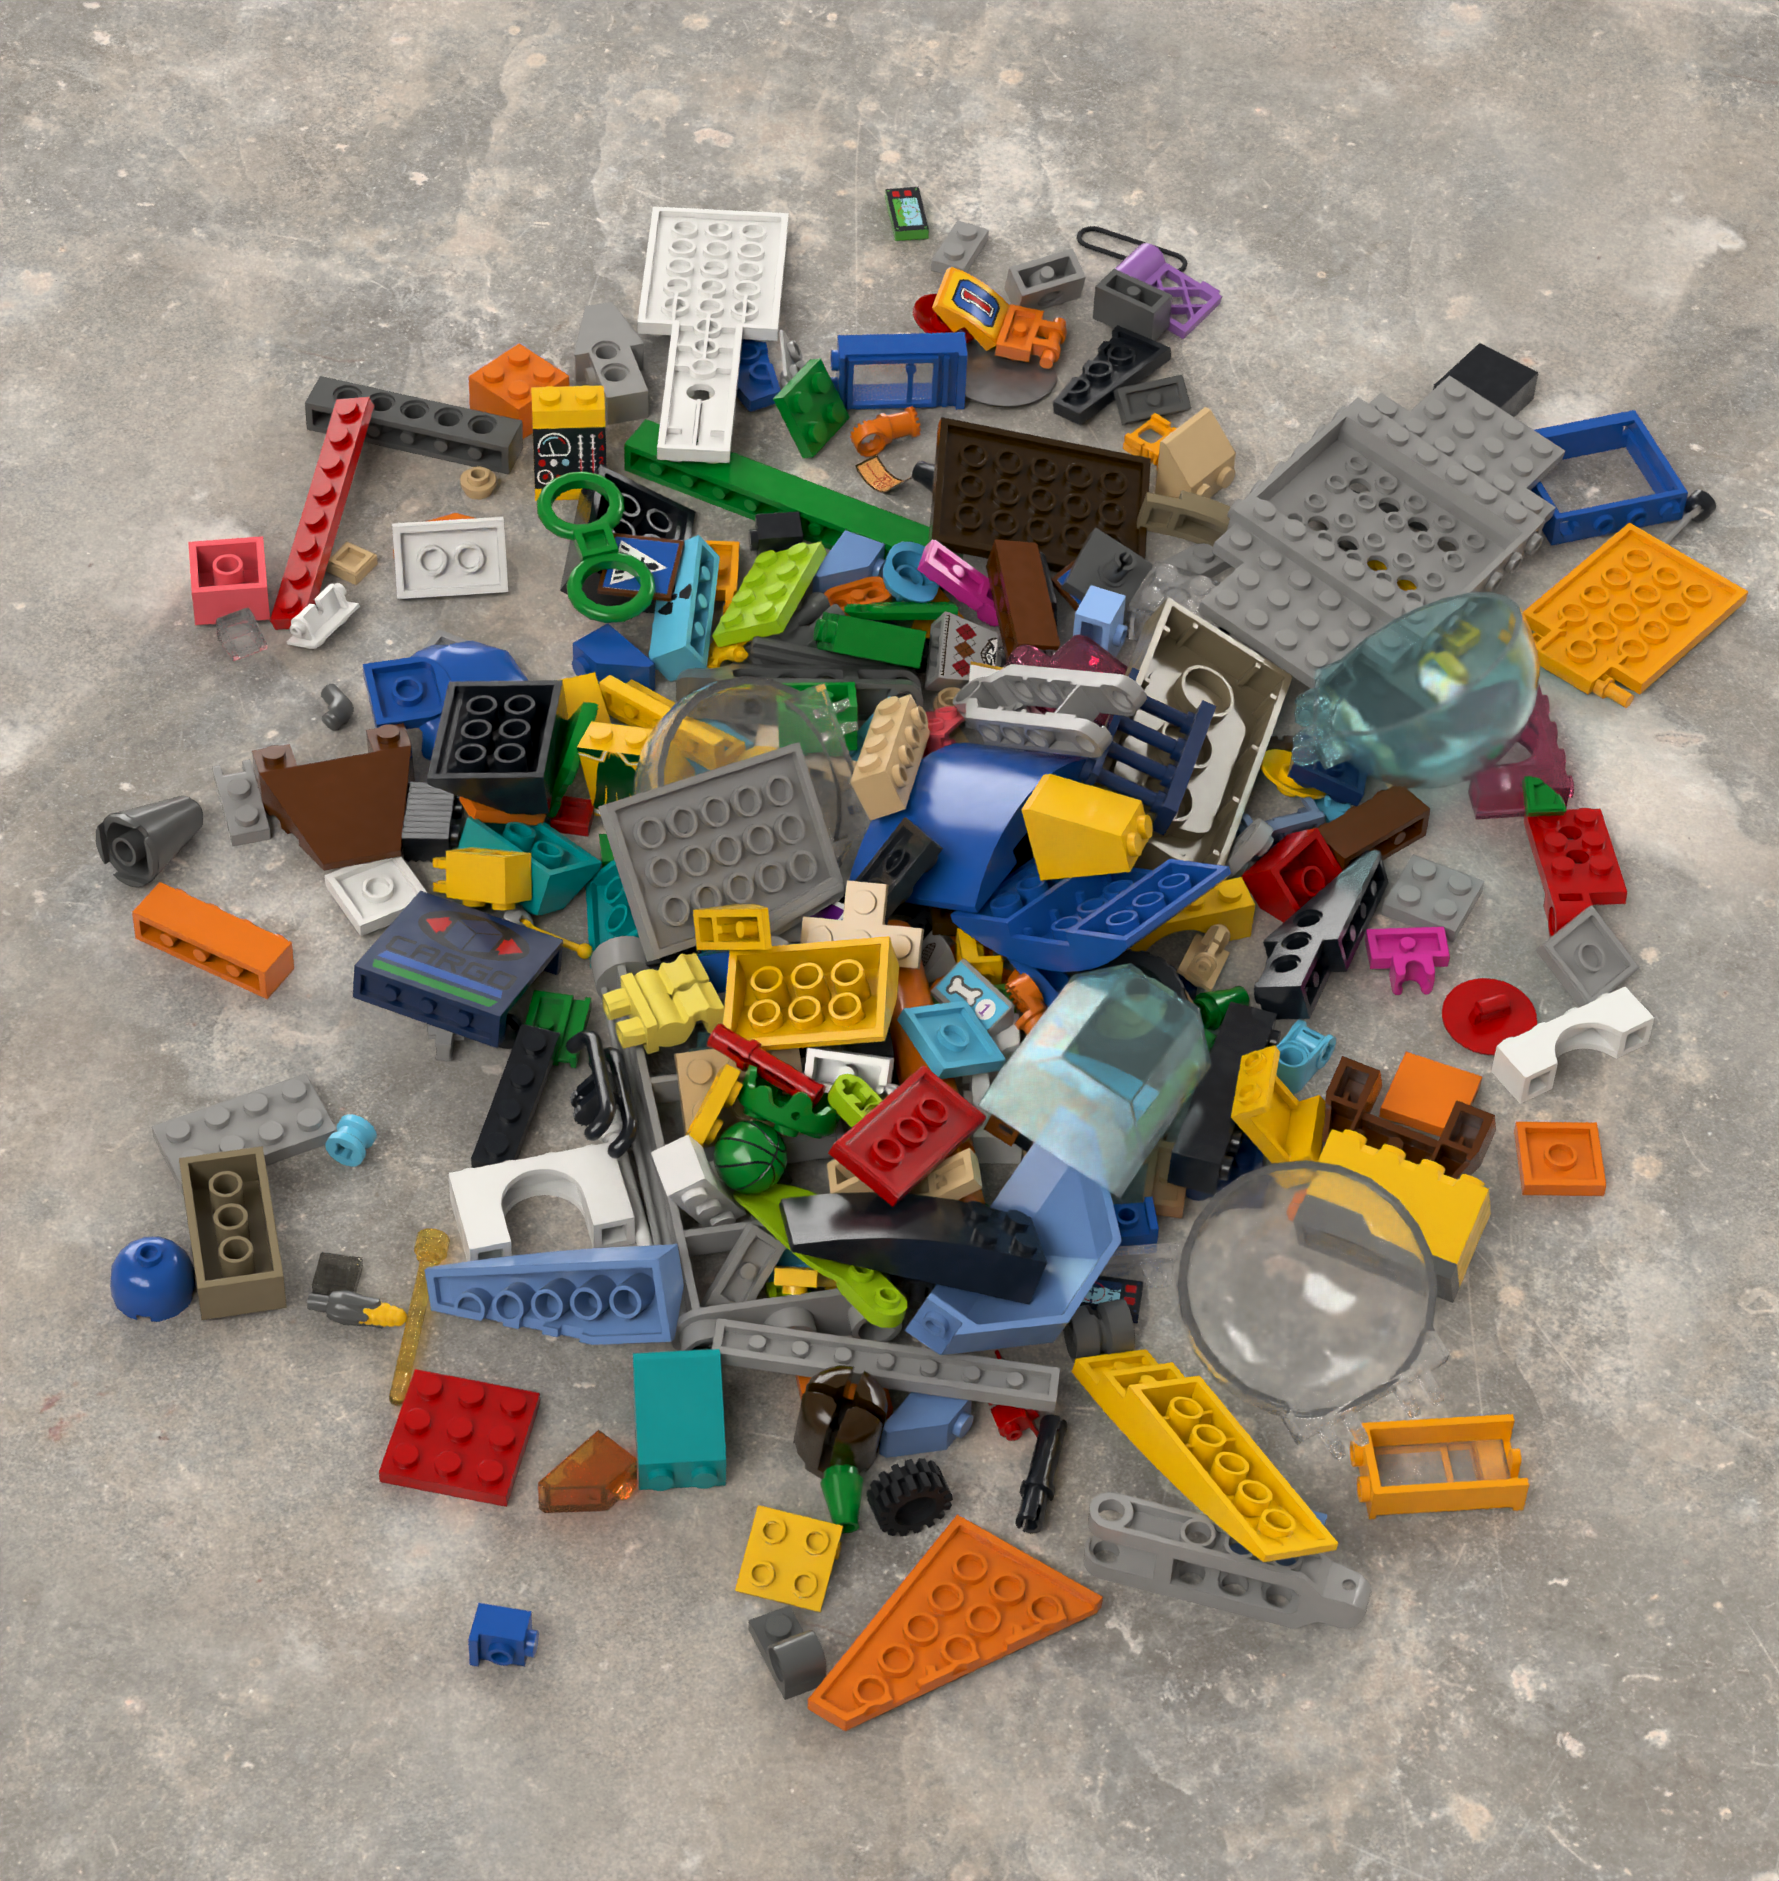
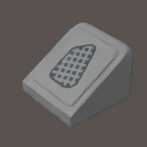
M931 931L923 940L921 953L928 984L946 975L956 964L947 942L940 934L932 935Z

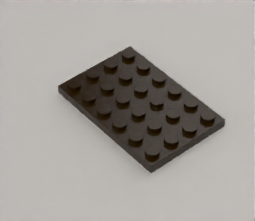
M941 417L937 429L928 543L936 540L951 552L988 559L994 540L1033 542L1038 545L1039 552L1045 554L1049 571L1060 572L1078 557L1088 536L1097 528L1145 559L1147 527L1140 526L1137 529V518L1146 493L1149 492L1151 458Z

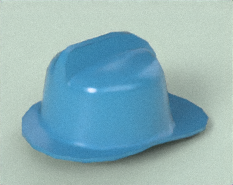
M900 542L895 544L888 552L883 567V581L887 591L895 597L896 602L927 603L932 601L937 595L939 585L929 580L923 573L917 570L925 548L921 544Z

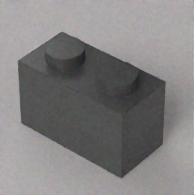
M1113 269L1095 286L1093 319L1112 328L1119 325L1156 341L1169 328L1172 295L1119 270Z

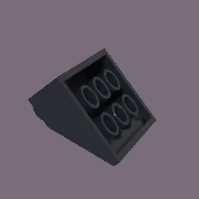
M602 465L594 472V474L602 475L613 482L623 495L625 510L619 524L612 530V533L682 541L691 538L696 511ZM582 488L574 524H589L605 515L609 508V503L605 497L594 490ZM571 540L560 591L567 594V581L571 571L581 562L574 541ZM602 570L590 575L582 586V591L587 598L596 604L618 606L633 599L632 597L598 594L597 589ZM652 600L650 606L643 612L655 613L656 600Z
M563 680L449 682L428 770L427 784L508 814H549L568 719Z

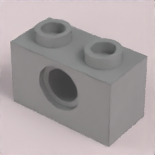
M1072 248L1009 267L1005 291L1011 304L1041 310L1080 298L1086 276Z

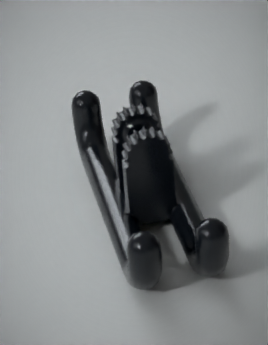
M584 1030L578 1032L566 1042V1049L571 1054H576L587 1047L588 1064L592 1070V1074L571 1093L570 1101L571 1105L574 1106V1119L577 1124L586 1126L584 1131L586 1139L596 1141L610 1127L616 1113V1105H618L622 1120V1130L618 1137L608 1146L607 1150L611 1158L617 1159L632 1146L639 1130V1121L625 1059L617 1048L607 1047L603 1049L602 1040L597 1032ZM607 1064L610 1066L611 1073L608 1071Z

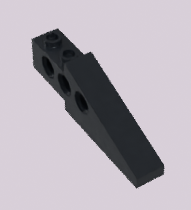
M1380 850L1362 853L1263 941L1268 958L1260 979L1255 982L1254 998L1256 1003L1260 1004L1262 1010L1277 1013L1276 1020L1310 1019L1331 973L1347 972L1389 883Z

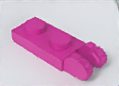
M932 540L924 548L917 570L923 573L929 580L951 593L958 601L976 611L978 619L982 622H986V624L994 627L999 626L989 578L938 541Z

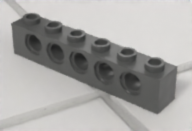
M319 377L305 401L307 430L326 434L336 399L370 397L374 409L364 443L467 466L484 467L503 474H510L523 449L522 420L328 377Z

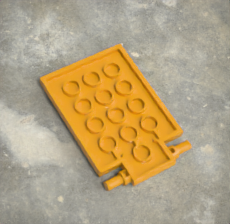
M1629 522L1522 612L1520 623L1535 633L1531 634L1512 623L1507 628L1505 636L1522 645L1524 651L1529 654V660L1585 694L1589 695L1593 691L1594 694L1603 699L1608 697L1621 706L1628 708L1634 699V695L1617 686L1615 680L1640 695L1746 602L1748 591Z

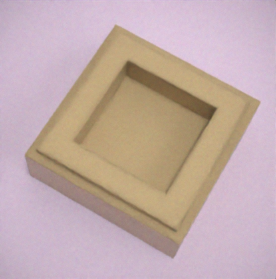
M346 542L329 558L326 572L357 585L378 565L377 555L350 542Z

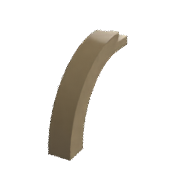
M1181 491L1179 499L1147 492L1137 518V529L1140 526L1147 527V531L1185 539L1197 544L1205 543L1213 547L1214 542L1227 531L1230 521L1227 514L1231 507L1219 501L1186 491Z

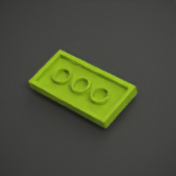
M821 541L808 545L804 542L798 543L787 550L779 552L769 550L756 557L753 566L745 576L742 585L732 598V602L712 634L718 648L753 640L755 636L766 637L783 633L827 554Z

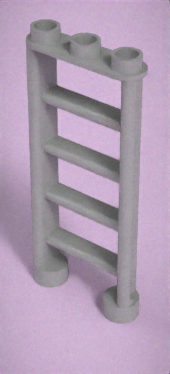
M802 922L778 937L787 940L789 944H800ZM620 936L605 941L594 950L590 960L595 987L601 999L602 994L621 988L620 976L632 973L634 976L640 971L650 969L646 966V957L640 938L635 936ZM718 993V996L723 1006L725 1007L726 993ZM605 1014L611 1046L619 1049L625 1059L638 1116L639 1130L633 1142V1149L654 1245L678 1244L684 1288L675 1339L671 1342L673 1348L677 1351L712 1349L718 1318L837 1336L852 1335L853 1338L885 1343L894 1339L900 1333L902 1323L894 1328H882L871 1324L838 1289L700 1308L689 1257L731 1251L748 1223L754 1224L774 1238L776 1237L758 1220L683 1230L678 1205L667 1197L651 1152L665 1146L656 1104L680 1101L677 1074L650 1077L643 1044L623 1049L618 1040L616 1022L629 1019V1016L626 1015L608 1020ZM818 1046L821 1048L832 1049L831 1046ZM806 1057L801 1058L803 1074L805 1070ZM841 1117L835 1133L830 1136H822L821 1139L805 1134L798 1135L797 1137H782L787 1150V1164L833 1158L828 1154L829 1150L851 1127ZM715 1146L703 1148L708 1162L713 1161ZM881 1272L891 1282L890 1274Z

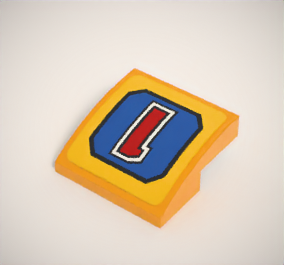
M950 267L945 272L932 309L954 333L965 327L978 343L988 351L996 346L1010 305L979 279L962 270Z

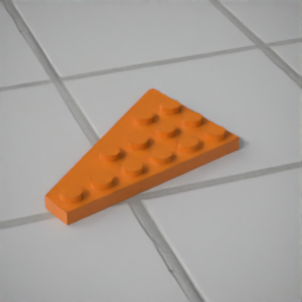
M957 1514L808 1698L807 1709L840 1729L847 1731L1096 1614L1102 1607L1103 1597Z

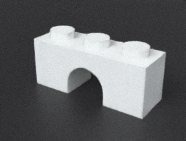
M689 1134L651 1152L667 1197L703 1227L734 1224L736 1219L746 1215L745 1208L733 1198L735 1190L726 1186L718 1176L714 1160L708 1162L703 1147Z

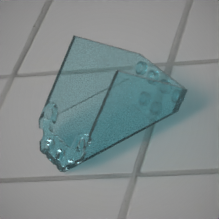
M1131 963L1073 975L1000 1070L978 1106L985 1115L990 1117L992 1114L1113 1193L1114 1199L1122 1203L1212 1065L1200 1008L1188 1000H1183L1177 996L1176 992L1156 979L1149 978L1142 973V970Z

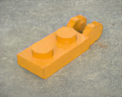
M704 540L720 556L715 601H725L723 605L724 615L732 602V598L737 593L740 542Z

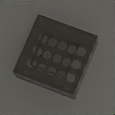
M321 1252L312 1282V1293L327 1296L339 1290H348L356 1293L363 1269V1258Z

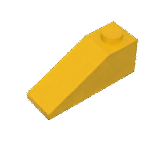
M732 904L693 910L697 950L772 949L767 907L757 904Z

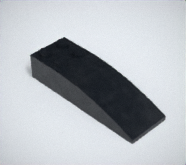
M875 1192L783 1198L779 1204L790 1250L794 1253L1024 1304H1030L1047 1265V1260L1031 1217L1017 1210L1006 1212L989 1208L978 1201L967 1203L954 1199L907 1194L892 1207Z

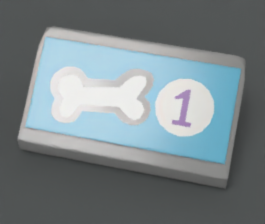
M964 958L957 962L931 990V995L940 1004L966 1000L991 1037L1013 1025V1003Z

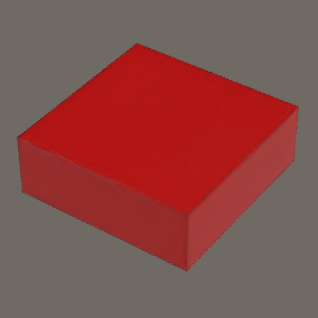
M563 796L561 807L557 815L551 818L550 826L559 833L588 837L595 815L591 799Z

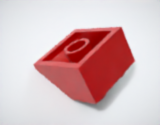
M1318 828L1287 834L1241 877L1260 909L1284 923L1343 870Z

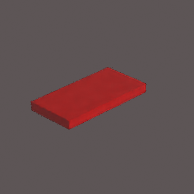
M923 1065L832 1145L828 1154L894 1207L983 1125L987 1117Z

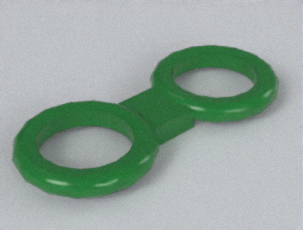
M586 471L570 472L556 477L542 489L537 500L538 518L544 527L559 538L574 541L581 560L572 569L568 578V599L576 611L590 620L603 623H618L635 618L650 606L656 589L654 576L647 565L632 555L620 553L612 530L619 524L625 510L623 495L613 482L602 475ZM585 488L603 495L609 503V508L606 514L599 520L589 524L577 525L565 522L557 517L552 510V505L555 499L562 493L571 489ZM603 569H619L634 576L640 584L638 594L629 602L618 606H604L588 599L582 591V586L585 580L595 572Z

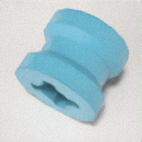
M347 1114L342 1116L336 1126L337 1132L330 1135L325 1146L327 1152L334 1160L346 1166L356 1167L365 1158V1149L373 1145L377 1138V1132L367 1120L357 1115Z

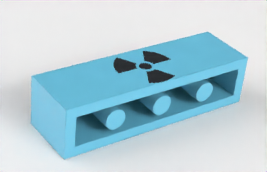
M700 535L684 541L685 545L671 602L656 600L648 656L655 663V669L669 682L676 680L678 675L686 669L707 668L720 556Z

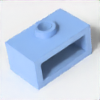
M1090 586L1075 612L1071 668L1081 671L1108 673L1127 635L1128 627L1123 625L1125 595Z

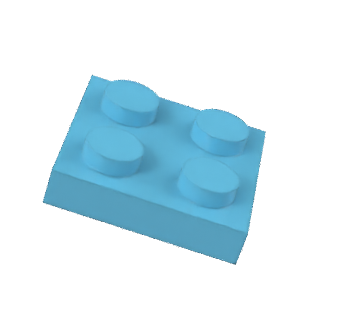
M966 1000L904 1008L897 1018V1021L929 1069L940 1079L1000 1071L1006 1061V1058Z

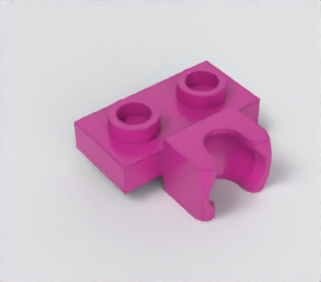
M1444 927L1366 929L1364 940L1370 969L1390 968L1389 978L1393 994L1401 995L1403 991L1402 984L1409 980L1417 982L1423 994H1430L1435 981L1434 967H1448L1450 954Z

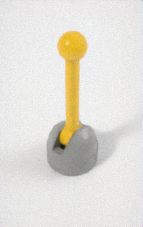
M516 906V909L506 910L502 918L563 939V947L577 952V955L582 959H587L592 955V947L587 943L579 945L533 926L532 917L522 908Z

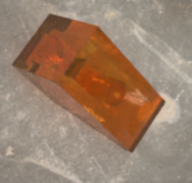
M598 1430L538 1482L539 1509L544 1513L608 1511L619 1500L623 1501L630 1497L636 1489L638 1483L637 1458Z

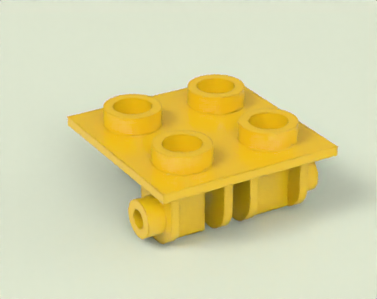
M758 1505L735 1591L821 1613L834 1560H838L841 1552L842 1542L839 1541L843 1526Z

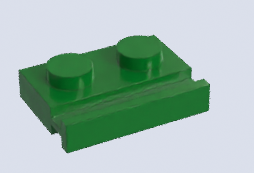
M534 990L525 1025L560 1033L561 1043L553 1065L558 1066L559 1062L570 1063L571 1068L577 1067L580 1052L576 1054L569 1053L566 1049V1042L578 1032L586 1030L592 1009L591 998L585 997V1001L574 999V995Z

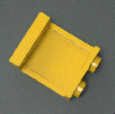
M1273 1045L1242 1055L1231 1118L1282 1176L1285 1177L1316 1166L1322 1147L1325 1100L1321 1095L1299 1101L1276 1075L1280 1051Z

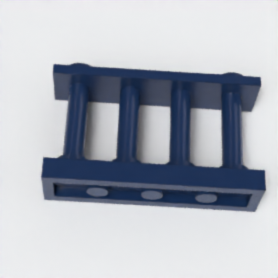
M1132 667L1128 677L1136 681L1140 670ZM1147 696V700L1140 707V710L1179 727V732L1185 735L1183 739L1178 737L1177 740L1124 715L1110 714L1105 727L1111 733L1112 739L1116 730H1119L1169 753V758L1175 761L1174 765L1169 763L1165 766L1112 741L1100 757L1093 759L1087 757L1078 778L1084 781L1083 784L1093 786L1097 782L1124 796L1141 800L1142 804L1150 807L1149 811L1155 814L1152 821L1153 831L1164 836L1179 810L1216 706L1202 700L1195 713L1188 711L1185 714ZM1106 756L1160 780L1159 785L1165 787L1164 792L1159 790L1155 793L1102 768Z

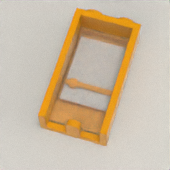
M1513 1414L1359 1423L1356 1441H1350V1461L1352 1467H1359L1360 1476L1357 1477V1496L1360 1503L1366 1502L1369 1519H1376V1515L1512 1507L1513 1511L1524 1510L1529 1481L1528 1478H1518L1521 1466V1452L1519 1448L1512 1449L1510 1444L1515 1422Z

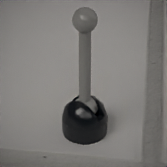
M1695 490L1686 500L1684 509L1686 515L1661 541L1668 544L1690 520L1699 522L1707 519L1716 510V503L1713 497L1703 490Z

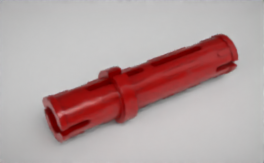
M722 1023L714 1028L708 1038V1047L735 1061L736 1067L743 1072L747 1071L749 1065L757 1067L756 1075L789 1095L793 1096L797 1092H805L811 1098L812 1108L821 1100L826 1089L825 1085L816 1082L791 1065L763 1050L761 1043L755 1039L748 1041L725 1027Z

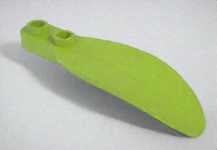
M775 1184L765 1192L758 1194H742L734 1191L733 1198L790 1250L779 1209L780 1201L783 1198L817 1194L795 1186ZM792 1252L809 1267L818 1270V1273L836 1281L839 1292L871 1324L882 1328H894L903 1322L907 1309V1300L880 1271Z

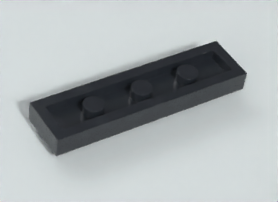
M521 1024L472 1154V1168L498 1164L507 1160H518L561 1043L560 1033Z

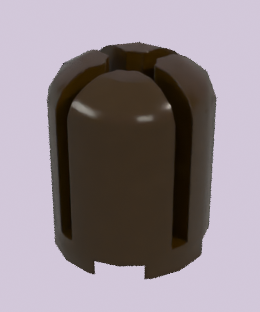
M838 1365L822 1370L810 1379L806 1385L805 1393L802 1395L793 1443L796 1445L798 1455L805 1463V1469L820 1479L824 1478V1471L834 1465H853L857 1467L858 1473L863 1470L867 1472L878 1455L888 1410L885 1391L875 1377L864 1371L856 1387L854 1399H848L854 1367ZM838 1431L833 1447L829 1445L832 1432Z

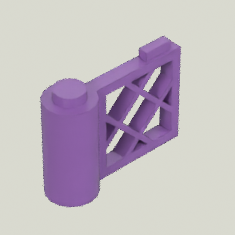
M1149 243L1139 245L1115 268L1171 294L1172 297H1182L1183 304L1171 305L1170 324L1167 329L1182 339L1189 335L1221 303L1222 296L1219 295L1220 290L1205 281L1199 283L1165 262L1161 250ZM1167 277L1177 283L1179 287H1163L1161 281ZM1189 297H1200L1207 301V303L1191 304ZM1186 314L1188 321L1183 325L1171 318V315Z

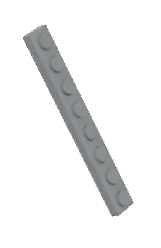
M720 1318L717 1319L712 1349H720L721 1364L805 1377H813L829 1367L845 1365L854 1367L851 1381L853 1384H858L863 1372L866 1371L875 1377L882 1388L1055 1412L1060 1368L961 1353L939 1355L932 1349Z

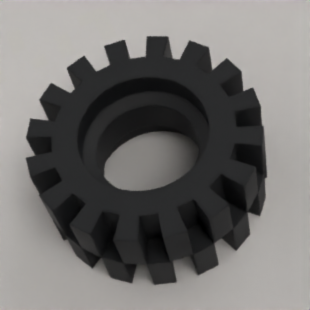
M919 1458L916 1464H914L912 1459L905 1460V1466L899 1467L898 1463L890 1466L892 1471L890 1473L881 1472L878 1475L880 1481L873 1480L870 1484L871 1489L867 1490L866 1493L867 1501L881 1531L884 1533L887 1531L890 1536H895L897 1532L900 1536H907L909 1530H913L914 1534L922 1532L920 1527L924 1525L930 1528L935 1525L933 1519L941 1520L946 1515L944 1510H950L952 1506L950 1501H953V1496L939 1466L932 1460L927 1463L925 1458Z

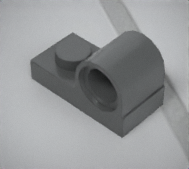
M790 1605L749 1620V1632L784 1700L816 1689L826 1677L824 1651L813 1630L803 1631Z

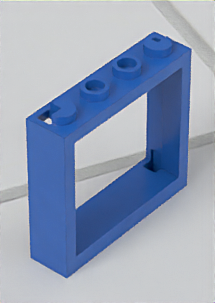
M1635 410L1534 430L1565 450L1562 460L1626 447L1655 493L1560 513L1556 507L1552 518L1544 524L1542 529L1551 546L1616 533L1629 522L1641 528L1683 518L1688 491ZM1541 481L1530 490L1555 506Z

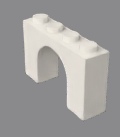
M612 1142L597 1145L591 1144L582 1148L549 1152L540 1156L507 1160L498 1164L466 1168L449 1173L450 1201L467 1261L512 1256L511 1239L505 1222V1216L520 1201L539 1195L557 1196L573 1203L584 1216L593 1248L620 1247L635 1244V1216L618 1161L611 1158L607 1152L608 1146Z

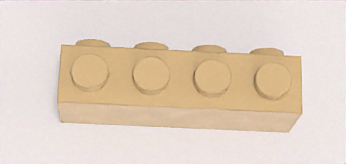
M911 694L901 698L896 696L886 698L876 706L850 781L870 821L906 809L930 730L924 709L916 705Z

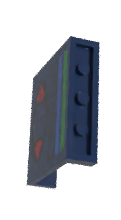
M420 891L354 965L353 998L498 1048L505 1040L507 1013L542 971L554 975L560 973L563 939Z

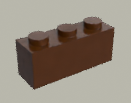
M1399 782L1386 790L1378 791L1371 799L1359 806L1349 808L1343 815L1333 821L1321 824L1318 830L1340 867L1344 870L1365 851L1380 850L1382 860H1385L1426 836L1430 808Z

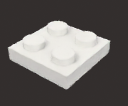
M402 856L347 866L325 875V886L360 936L390 925L420 891L427 893Z

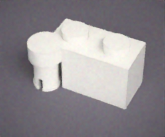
M809 1047L807 1049L804 1074L816 1082L825 1085V1093L829 1092L836 1078L842 1074H853L860 1077L882 1100L899 1087L891 1083L894 1058L821 1047Z

